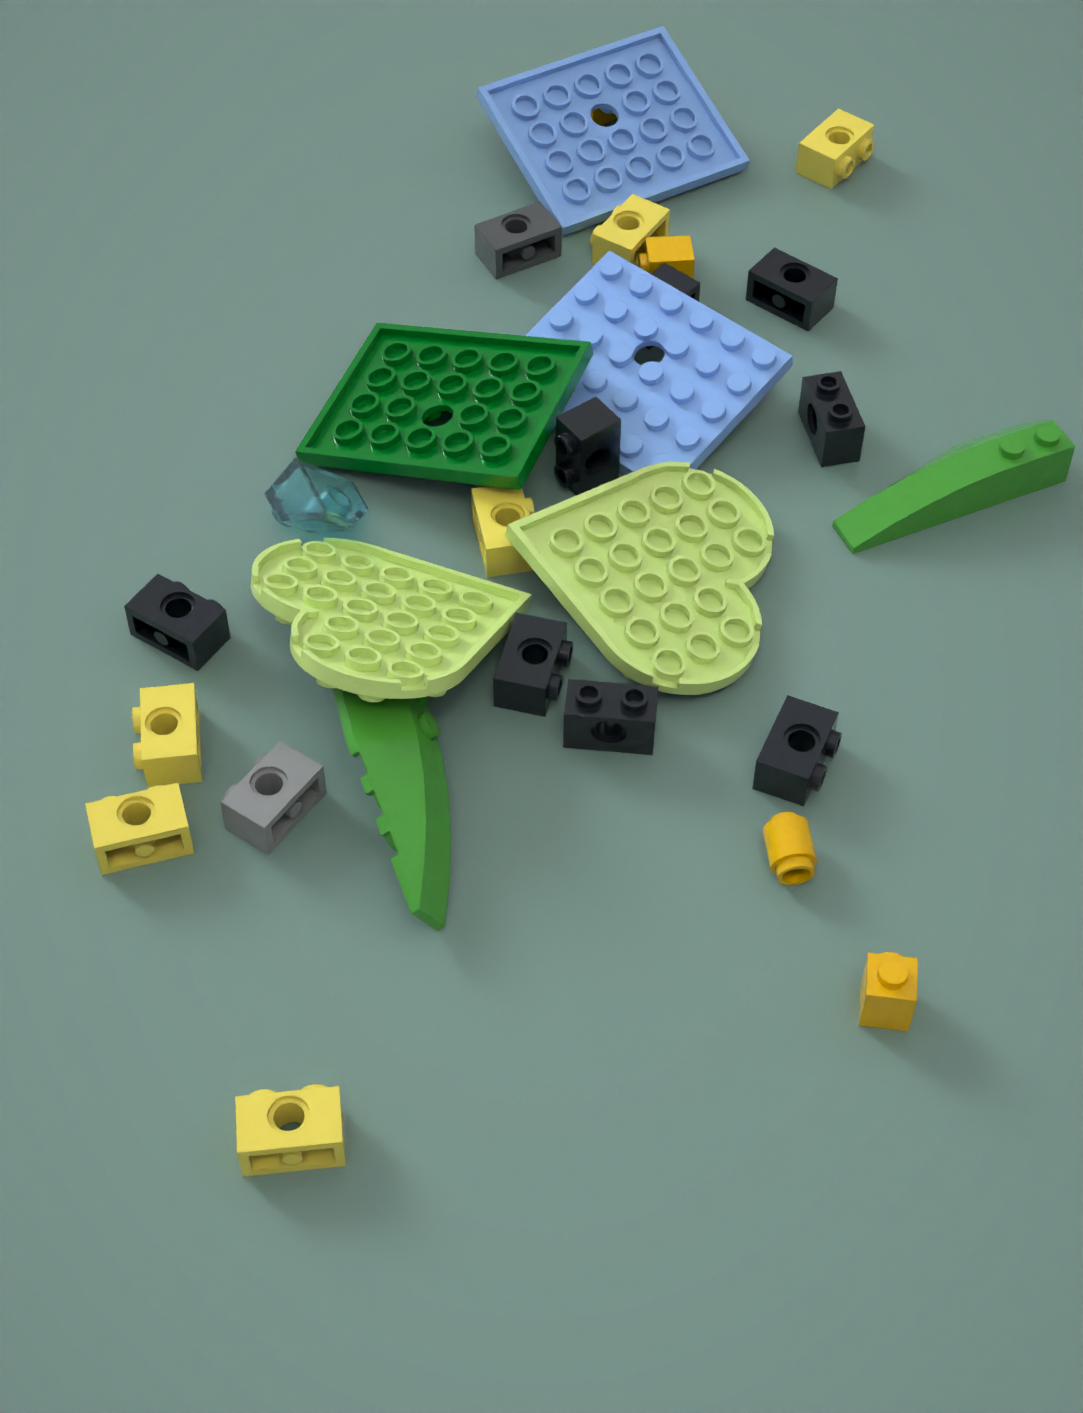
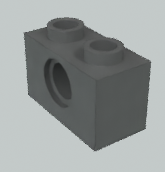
M541 202L474 225L475 255L496 280L561 256L562 226Z

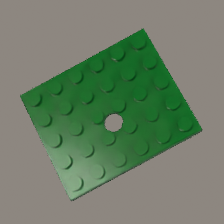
M376 323L297 447L295 453L299 464L521 490L556 425V417L562 414L593 356L591 342ZM443 411L453 414L452 419L444 425L431 427L424 424L425 421L439 418Z

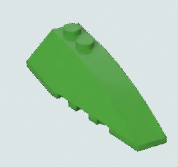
M1054 420L1022 423L956 445L833 520L832 527L852 554L1065 482L1075 445Z
M333 688L350 754L355 758L361 756L367 774L360 778L366 795H373L383 813L375 818L378 828L390 847L398 852L397 855L391 858V862L410 912L438 931L445 927L450 883L451 824L449 793L443 757L437 736L440 735V728L435 718L430 714L427 703L431 697L411 699L385 698L381 702H367L359 698L358 694Z

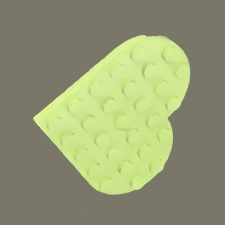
M689 462L657 463L638 469L507 525L506 538L600 652L626 678L642 685L659 686L658 691L680 695H701L717 691L732 684L748 670L759 648L762 617L749 588L761 578L772 555L774 529L769 514L760 500L746 486L733 477L714 469L713 474L702 470L690 469Z
M324 537L323 542L311 541L301 546L302 541L300 539L285 541L261 552L252 565L250 585L252 594L262 607L275 615L277 622L291 625L290 651L298 665L316 678L318 685L358 694L359 698L367 702H381L385 698L411 699L427 696L441 697L445 695L447 690L463 681L510 631L515 614H525L529 610L532 594L382 547L340 538Z

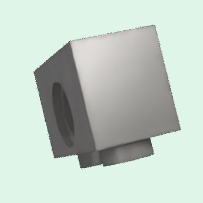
M279 741L268 753H263L257 758L252 770L239 783L231 785L225 792L221 801L225 829L269 855L327 793L323 765Z

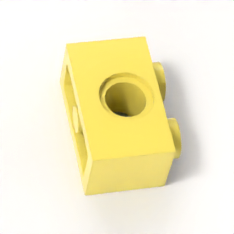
M838 108L799 142L795 172L832 189L843 178H848L856 166L862 161L868 160L875 146V142L872 140L874 124Z
M632 194L621 206L618 205L613 210L611 216L602 225H598L594 229L590 238L592 263L596 264L610 250L638 266V254L645 253V237L669 236L670 209Z
M491 486L471 488L472 520L486 576L494 577L534 571L505 536L508 524L535 513L532 498H525L523 489L516 490Z
M194 683L140 688V707H132V719L135 734H141V742L133 743V758L135 769L144 770L147 787L164 786L173 783L203 782L200 711Z
M179 783L164 786L157 785L147 790L120 796H108L98 801L85 803L101 875L194 854Z
M312 1084L303 1087L301 1090L275 1092L269 1089H261L249 1095L235 1096L237 1155L242 1177L346 1166L343 1109L339 1086L327 1087L321 1084ZM291 1122L301 1124V1126L292 1131L280 1129L283 1125Z

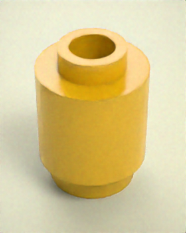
M781 812L774 815L764 825L762 830L771 872L777 876L778 882L784 885H798L809 881L815 875L814 868L817 865V857L808 820L794 812Z

